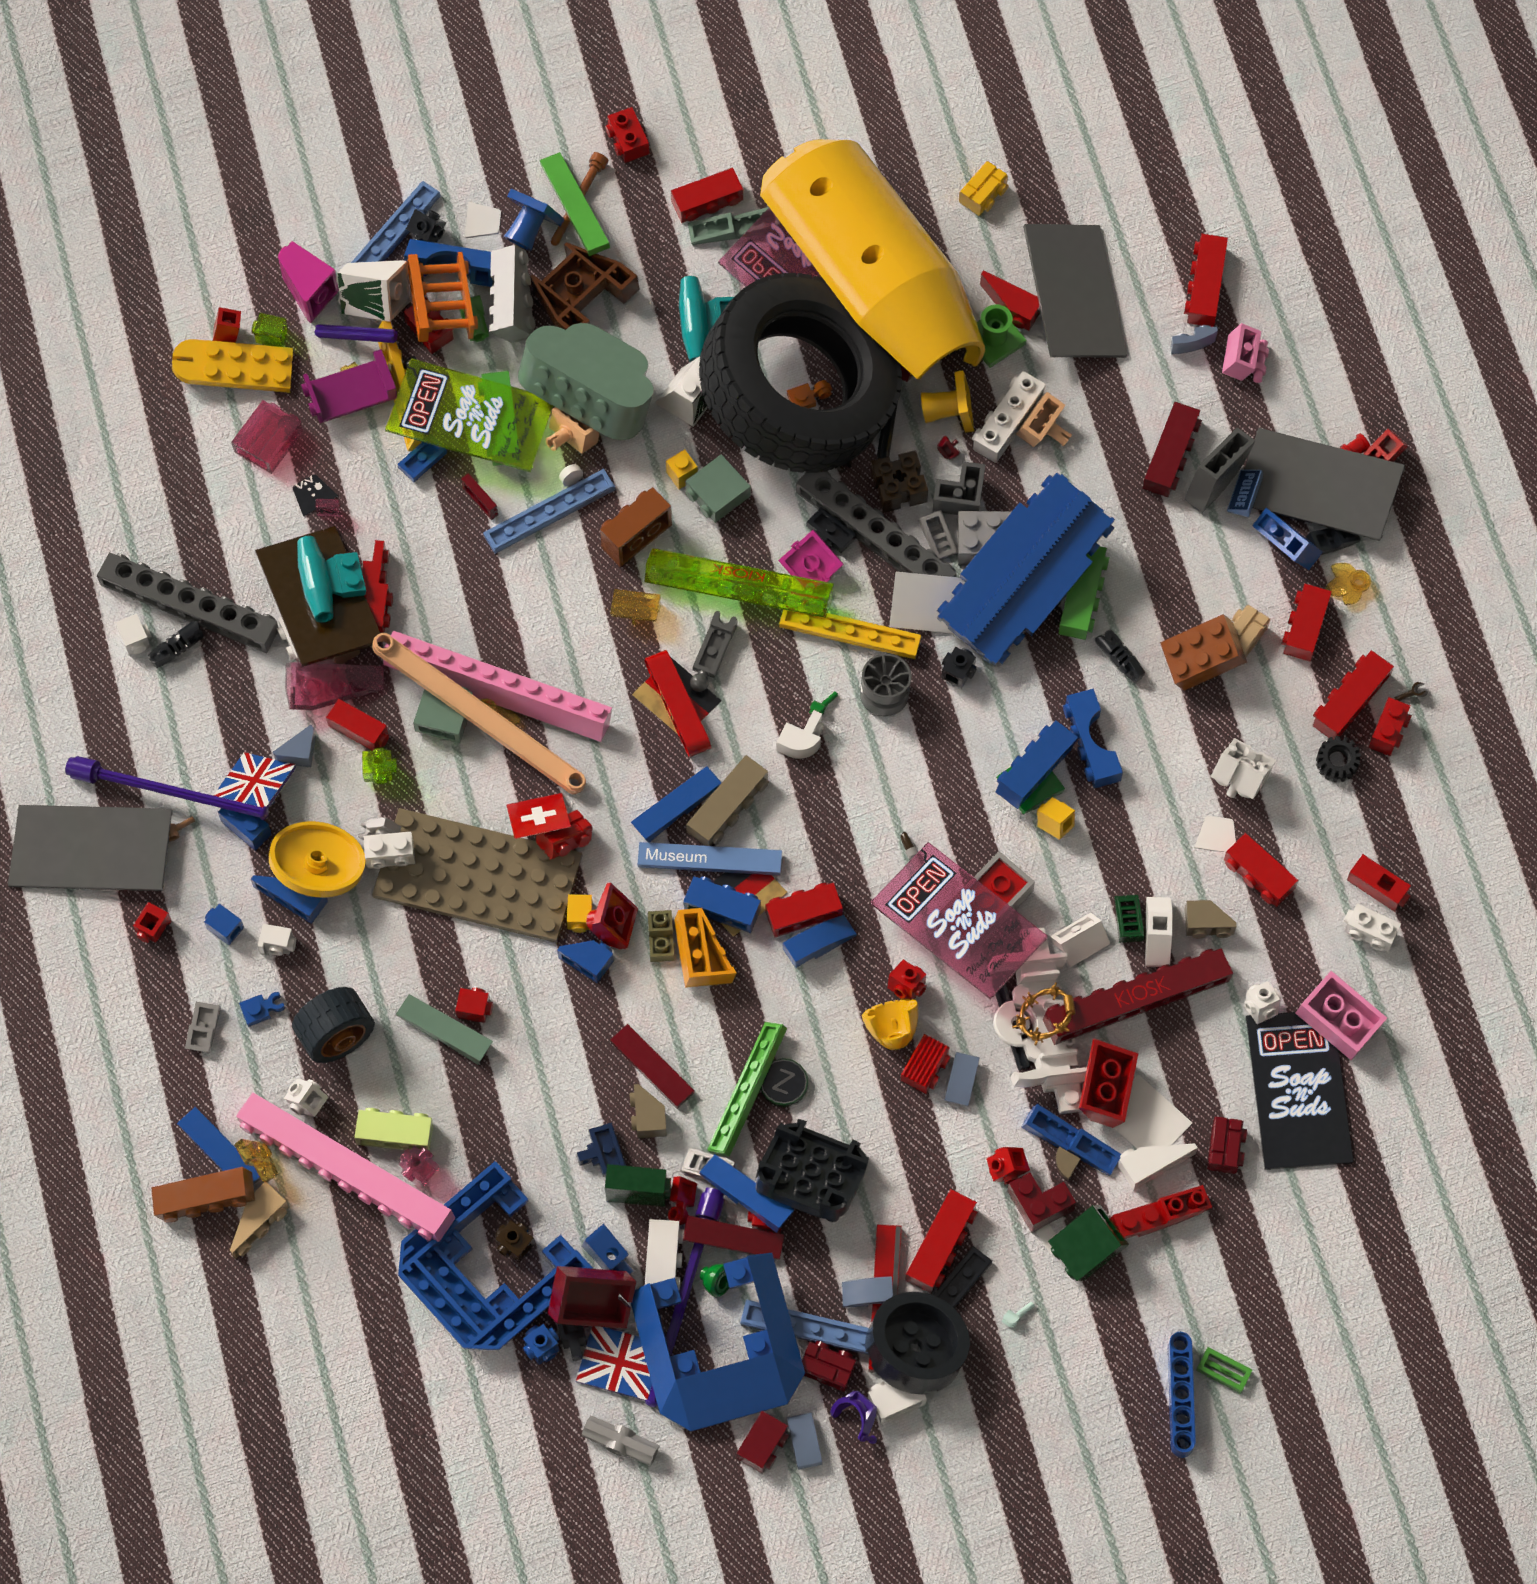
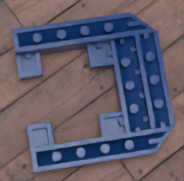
M496 1161L444 1204V1206L452 1210L455 1220L440 1242L432 1238L430 1241L424 1239L418 1234L419 1230L417 1229L413 1230L401 1241L398 1276L463 1349L499 1351L549 1307L557 1266L593 1269L577 1250H574L560 1234L542 1250V1253L555 1266V1269L520 1299L517 1298L505 1283L485 1299L461 1273L455 1264L473 1249L459 1232L495 1202L509 1217L529 1202L528 1198L512 1182L511 1177Z
M772 1253L748 1255L746 1258L723 1264L730 1289L754 1283L766 1330L743 1336L749 1357L748 1360L705 1372L700 1371L695 1350L674 1356L670 1355L658 1309L682 1303L676 1279L671 1278L653 1284L648 1283L634 1291L631 1306L659 1412L664 1417L691 1432L788 1405L805 1375Z

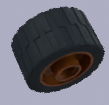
M336 987L317 995L299 1010L292 1022L293 1031L312 1061L316 1063L333 1062L352 1053L370 1037L375 1026L374 1019L356 991L351 987Z

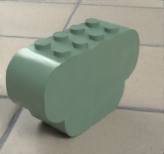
M578 323L566 330L556 326H542L533 331L526 340L518 372V381L521 386L608 438L629 440L635 437L644 427L654 392L651 381L646 377L648 361L644 354L595 325Z

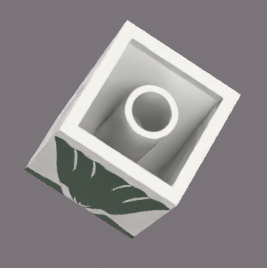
M407 261L347 263L337 273L336 281L339 284L338 302L341 305V314L391 321L410 303Z
M700 356L680 369L656 401L658 406L693 427L708 408L700 385Z

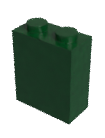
M607 1164L605 1180L606 1202L665 1207L666 1199H670L672 1189L671 1178H667L666 1169Z
M1092 1205L1048 1241L1052 1246L1051 1252L1058 1260H1062L1066 1266V1273L1071 1279L1076 1281H1085L1129 1245L1101 1205Z

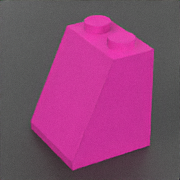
M291 241L278 254L282 278L308 322L312 323L339 292L335 269Z

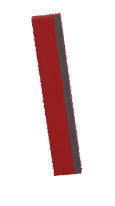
M877 1224L874 1278L892 1277L894 1296L898 1294L902 1226ZM872 1304L871 1322L882 1304ZM869 1357V1370H868V1371H870V1372H875L874 1369H873L872 1366H871L872 1361H871V1359H870V1357Z

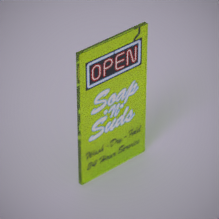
M411 358L388 423L385 426V431L531 472L553 405L523 389Z

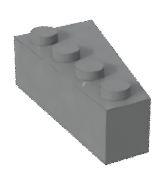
M517 245L491 251V278L494 281V285L490 287V295L494 299V306L490 307V316L493 317V324L489 325V332L510 343L527 339L534 331L536 325L532 316L533 299L530 295L529 287L531 285V278L527 268L529 258L526 250Z

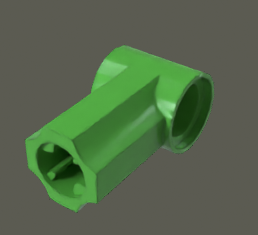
M480 295L470 297L473 316H477L478 329L474 330L473 339H470V341L480 342L489 337V332L484 318L485 313ZM459 309L462 319H465L464 309Z

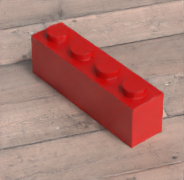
M1201 233L1200 242L1195 241L1193 255H1197V261H1192L1190 274L1194 275V280L1189 281L1187 294L1191 295V300L1186 301L1184 314L1188 315L1187 323L1214 327L1228 237Z
M1372 650L1367 656L1362 655L1355 664L1357 668L1353 673L1347 672L1341 681L1342 686L1339 689L1334 688L1327 697V700H1329L1325 706L1320 705L1314 712L1313 717H1315L1313 727L1328 738L1332 737L1335 740L1336 736H1341L1391 676L1394 666Z
M950 1189L906 1273L905 1281L931 1294L935 1287L940 1288L945 1278V1275L942 1274L945 1267H951L956 1257V1254L953 1252L957 1244L962 1246L967 1236V1232L964 1230L968 1223L971 1225L974 1223L979 1211L975 1210L976 1201Z

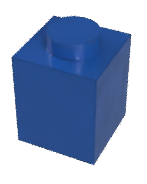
M220 903L216 908L210 909L205 916L204 923L207 930L227 945H230L244 929L242 920Z

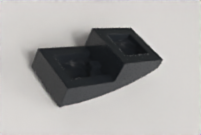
M1331 528L1309 532L1306 536L1310 542L1323 552L1321 555L1341 550L1361 541L1358 535Z

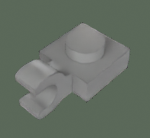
M386 817L368 819V822L364 821L361 823L360 826L365 828L366 831L364 834H358V838L364 840L363 836L400 833L402 826Z

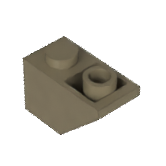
M1211 900L1186 901L1184 908L1186 936L1201 939L1207 935H1216L1218 938H1227L1234 935L1237 927L1236 922Z
M634 1084V1093H630V1107H635L636 1116H631L632 1131H637V1138L667 1136L665 1106L642 1086Z

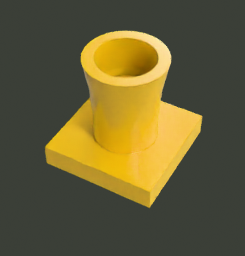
M964 371L954 372L956 390L921 392V404L926 424L939 419L960 415L965 433L974 431L970 389Z

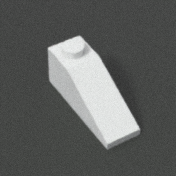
M1194 1143L1140 1147L1135 1151L1129 1149L1120 1155L1121 1159H1119L1118 1167L1134 1191L1194 1156L1198 1147Z

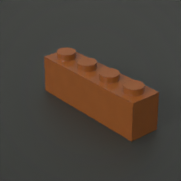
M244 1167L151 1187L154 1216L165 1223L176 1222L178 1218L184 1216L189 1218L199 1217L202 1212L207 1211L212 1213L221 1212L224 1210V1207H243L247 1205V1202L255 1201L253 1175L251 1171Z

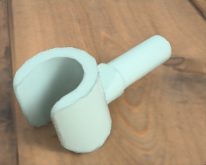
M1028 1303L1016 1314L1009 1309L1003 1316L1002 1322L1008 1327H1015L1020 1318L1035 1307L1034 1303Z

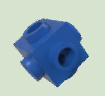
M544 1324L539 1327L535 1325L525 1333L526 1336L523 1338L525 1346L523 1350L530 1360L534 1358L540 1365L544 1361H550L557 1355L559 1351L557 1341L560 1339L552 1328L547 1329ZM541 1339H545L543 1344H537Z

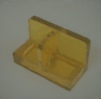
M614 589L611 616L632 619V625H636L637 620L656 622L661 608V595Z

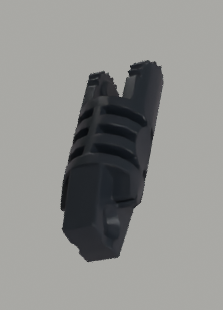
M197 621L189 623L177 631L176 634H173L171 638H167L165 642L160 643L148 654L151 663L156 668H159L174 660L176 656L181 655L182 652L184 653L187 648H191L199 640L203 639L204 634L200 629L199 623Z
M1110 629L1105 632V636H1097L1095 638L1096 644L1107 657H1110L1114 665L1119 667L1120 672L1124 673L1133 683L1140 681L1145 675V671L1137 658L1132 656V652L1129 651L1127 646H1123L1124 643Z

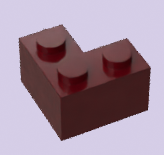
M1031 1172L1008 1185L1007 1192L1031 1233L1075 1210L1076 1201L1065 1182L1042 1193Z

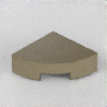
M1059 1146L1056 1154L1057 1168L1061 1176L1069 1181L1081 1158Z

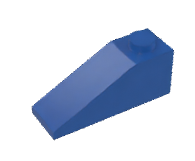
M1265 508L1252 525L1292 560L1307 570H1310L1323 553L1312 542L1268 508Z
M253 875L251 878L255 889L311 924L328 903L327 897H311L297 893L286 887L275 877Z

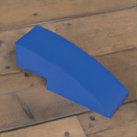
M842 915L820 923L783 942V950L793 966L797 968L812 958L818 959L852 939L857 934L846 917Z

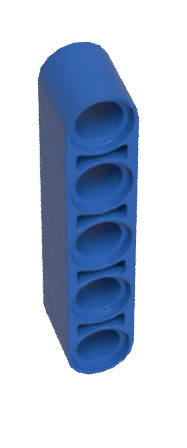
M1180 1331L1171 1336L1167 1348L1170 1443L1173 1454L1177 1457L1185 1458L1192 1453L1196 1442L1193 1353L1191 1337L1187 1333ZM1178 1340L1184 1342L1186 1349H1176L1173 1342ZM1182 1365L1186 1368L1187 1373L1180 1375L1175 1372L1174 1367ZM1184 1390L1188 1398L1183 1400L1177 1398L1175 1391ZM1183 1414L1187 1416L1189 1422L1187 1424H1180L1177 1422L1176 1416ZM1179 1439H1185L1188 1441L1190 1447L1187 1449H1181L1178 1447L1176 1441Z

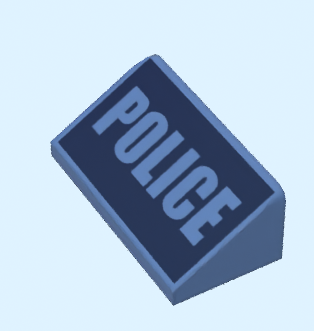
M1240 470L1227 512L1250 517L1263 479L1262 470Z

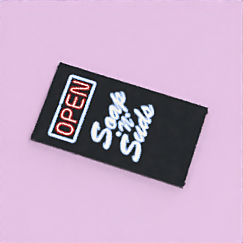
M1296 1012L1278 1013V1015L1259 1024L1254 1021L1251 1015H1247L1246 1025L1264 1170L1353 1163L1339 1050L1295 1014Z

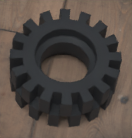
M1336 736L1335 740L1330 737L1327 742L1324 741L1316 757L1317 769L1320 768L1319 773L1321 775L1326 774L1325 778L1327 780L1332 777L1333 782H1337L1338 779L1344 782L1346 778L1351 779L1353 774L1355 775L1357 772L1361 753H1358V746L1354 747L1355 742L1353 740L1349 743L1347 742V737L1340 740V736ZM1333 752H1341L1346 755L1347 763L1341 767L1335 766L1330 762L1329 756Z

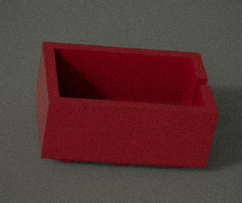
M557 1266L548 1314L557 1324L627 1329L631 1307L626 1301L629 1303L633 1301L636 1280L627 1271Z

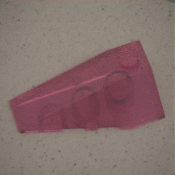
M298 662L286 664L285 690L289 710L313 711L333 705L338 699L347 701L383 690L384 666L314 663L301 667V664Z

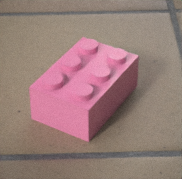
M1332 971L1313 990L1295 1013L1350 1060L1358 1054L1387 1019L1385 1015Z

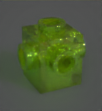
M376 748L373 751H362L364 782L385 784L387 781H393V773H397V759L392 758L391 750Z

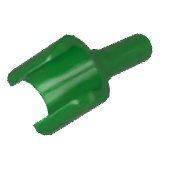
M834 691L822 703L814 700L810 706L811 710L809 713L812 714L813 710L822 713L823 716L826 707L838 696V693Z

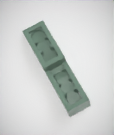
M769 207L735 216L729 212L688 223L692 245L761 236L768 233L775 234L776 231L771 229V224H775L783 232L782 223Z
M410 994L396 1013V1016L432 1039L440 1040L477 1065L493 1042Z

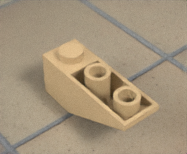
M266 1181L254 1192L255 1201L247 1202L230 1248L234 1259L239 1255L244 1256L251 1249V1244L257 1238L261 1239L268 1233L269 1226L272 1223L280 1221L287 1214L289 1207L286 1200Z

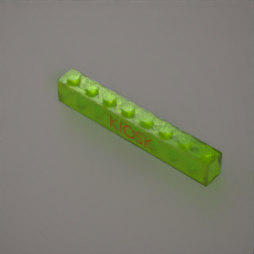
M652 548L647 559L644 580L645 583L824 618L827 617L832 603L834 583Z

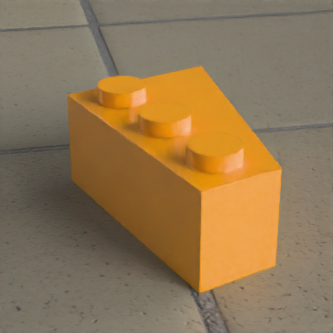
M703 909L678 910L674 923L685 988L732 983L737 973L729 963L726 952L720 946L715 936L716 933Z

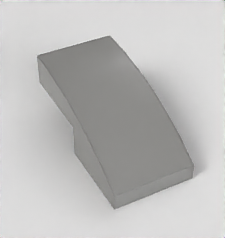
M202 1002L195 1003L185 1049L210 1052L221 1006Z

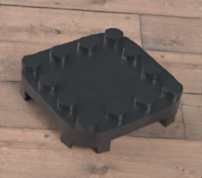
M798 1119L797 1123L785 1125L780 1123L765 1155L759 1162L755 1178L757 1193L813 1216L826 1219L829 1222H837L839 1217L848 1211L866 1172L869 1157H866V1154L861 1150V1143L852 1139L849 1145L805 1128L807 1121Z

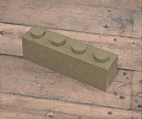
M745 755L686 824L687 833L704 846L717 845L724 837L723 832L727 827H733L738 821L739 813L743 809L747 810L752 805L753 797L757 792L761 793L765 790L769 783L768 771Z

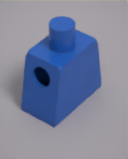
M604 1223L584 1240L582 1248L602 1269L627 1271L629 1274L634 1272L625 1261L629 1255ZM607 1253L614 1254L616 1259L610 1260L607 1257Z

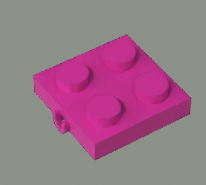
M814 529L802 540L794 542L791 545L792 548L778 560L808 595H811L822 584L825 585L831 580V576L844 565Z

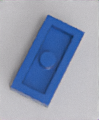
M430 435L397 464L398 468L415 482L447 454V449Z

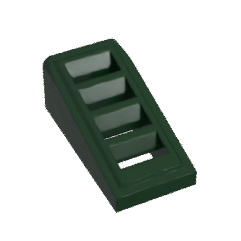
M1114 896L1119 943L1143 941L1144 931L1139 896ZM1120 902H1134V906H1121ZM1122 911H1135V914L1122 915ZM1135 919L1136 922L1123 923V920ZM1136 927L1137 930L1124 931V928Z

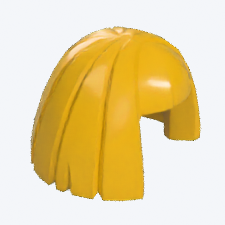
M914 999L888 1001L884 1005L881 1003L871 1007V1009H867L862 1014V1019L877 1042L887 1049L898 1050L907 1046L914 1037L919 1016L918 1003Z

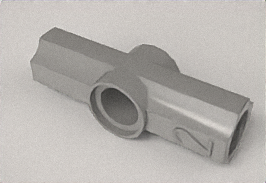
M591 1415L587 1419L582 1432V1437L605 1446L608 1451L621 1457H631L649 1466L654 1462L659 1449L658 1444L636 1435L633 1430L619 1424L614 1426Z

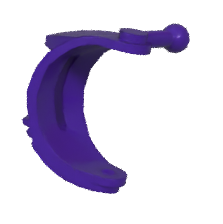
M853 1391L847 1396L838 1399L831 1408V1416L836 1418L845 1408L854 1405L859 1411L862 1421L858 1440L860 1442L869 1441V1443L875 1444L877 1442L876 1436L868 1435L876 1418L877 1407L859 1391Z

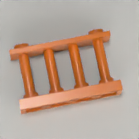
M458 252L456 264L423 265V263H419L417 254L408 255L407 270L418 341L427 342L429 332H432V330L467 328L468 339H473L474 330L478 329L477 316H473L466 276L469 273L468 261H464L463 252ZM458 273L459 282L426 284L425 281L421 280V277L424 274ZM461 291L462 300L429 302V300H425L424 295L431 292ZM464 309L465 319L432 320L427 317L430 311Z

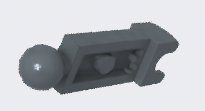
M720 611L714 613L710 627L693 665V671L698 672V674L691 678L690 686L696 692H702L708 687L707 676L715 678L730 640L737 628L738 620L736 617L733 616L727 624H722Z

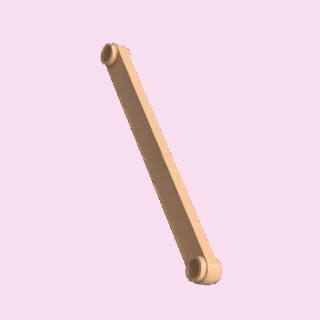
M380 633L374 638L372 648L376 655L568 793L578 794L584 789L586 779L577 769L389 634ZM381 641L386 642L389 647L381 648L377 643ZM569 780H578L580 782V786L571 785Z

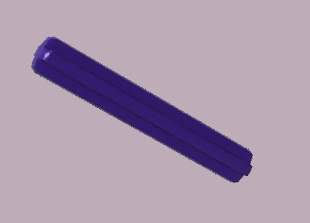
M323 324L316 325L314 331L318 338L395 343L398 336L394 329Z

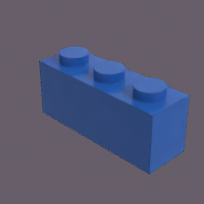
M694 876L683 901L684 909L702 908L707 918L748 933L752 932L761 910V900L756 895L737 892L735 888L729 885L720 886L714 884L707 877L698 878Z

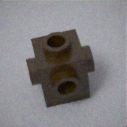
M510 1220L507 1225H501L495 1234V1241L498 1246L496 1249L504 1257L508 1258L511 1256L520 1263L535 1245L534 1238L528 1234L530 1231L520 1222L515 1224Z

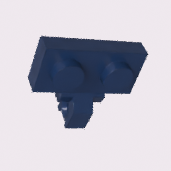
M612 1123L588 1129L592 1143L587 1145V1150L577 1152L576 1157L579 1166L592 1163L593 1166L599 1165L603 1177L606 1176L607 1164L626 1166Z

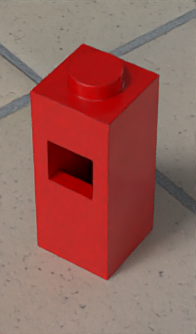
M340 699L337 700L326 716L330 728L375 753L380 747H384L389 739L386 724Z
M1362 854L1349 872L1347 881L1394 912L1399 905L1404 907L1411 897L1408 894L1411 885L1364 854Z

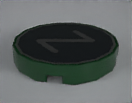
M785 1058L773 1060L760 1088L764 1098L771 1104L779 1107H788L798 1103L807 1092L808 1078L806 1071L794 1060Z

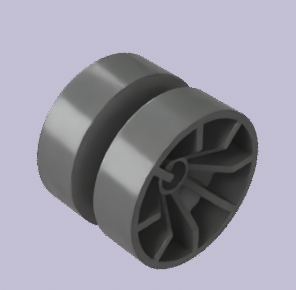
M879 654L866 662L862 670L860 699L868 711L879 716H891L904 709L909 699L912 677L908 664L902 658L893 654Z

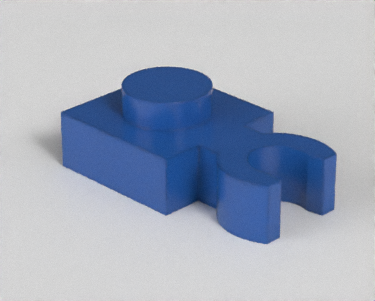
M279 992L272 993L266 1000L263 999L261 994L239 1003L248 1027L271 1019L269 1015L271 1011L281 1012L285 1009L284 1003L279 1005L273 1004L276 999L281 998Z

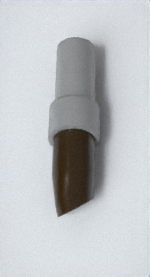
M903 832L901 841L906 850L905 853L911 861L915 872H917L922 866L919 853L908 834Z

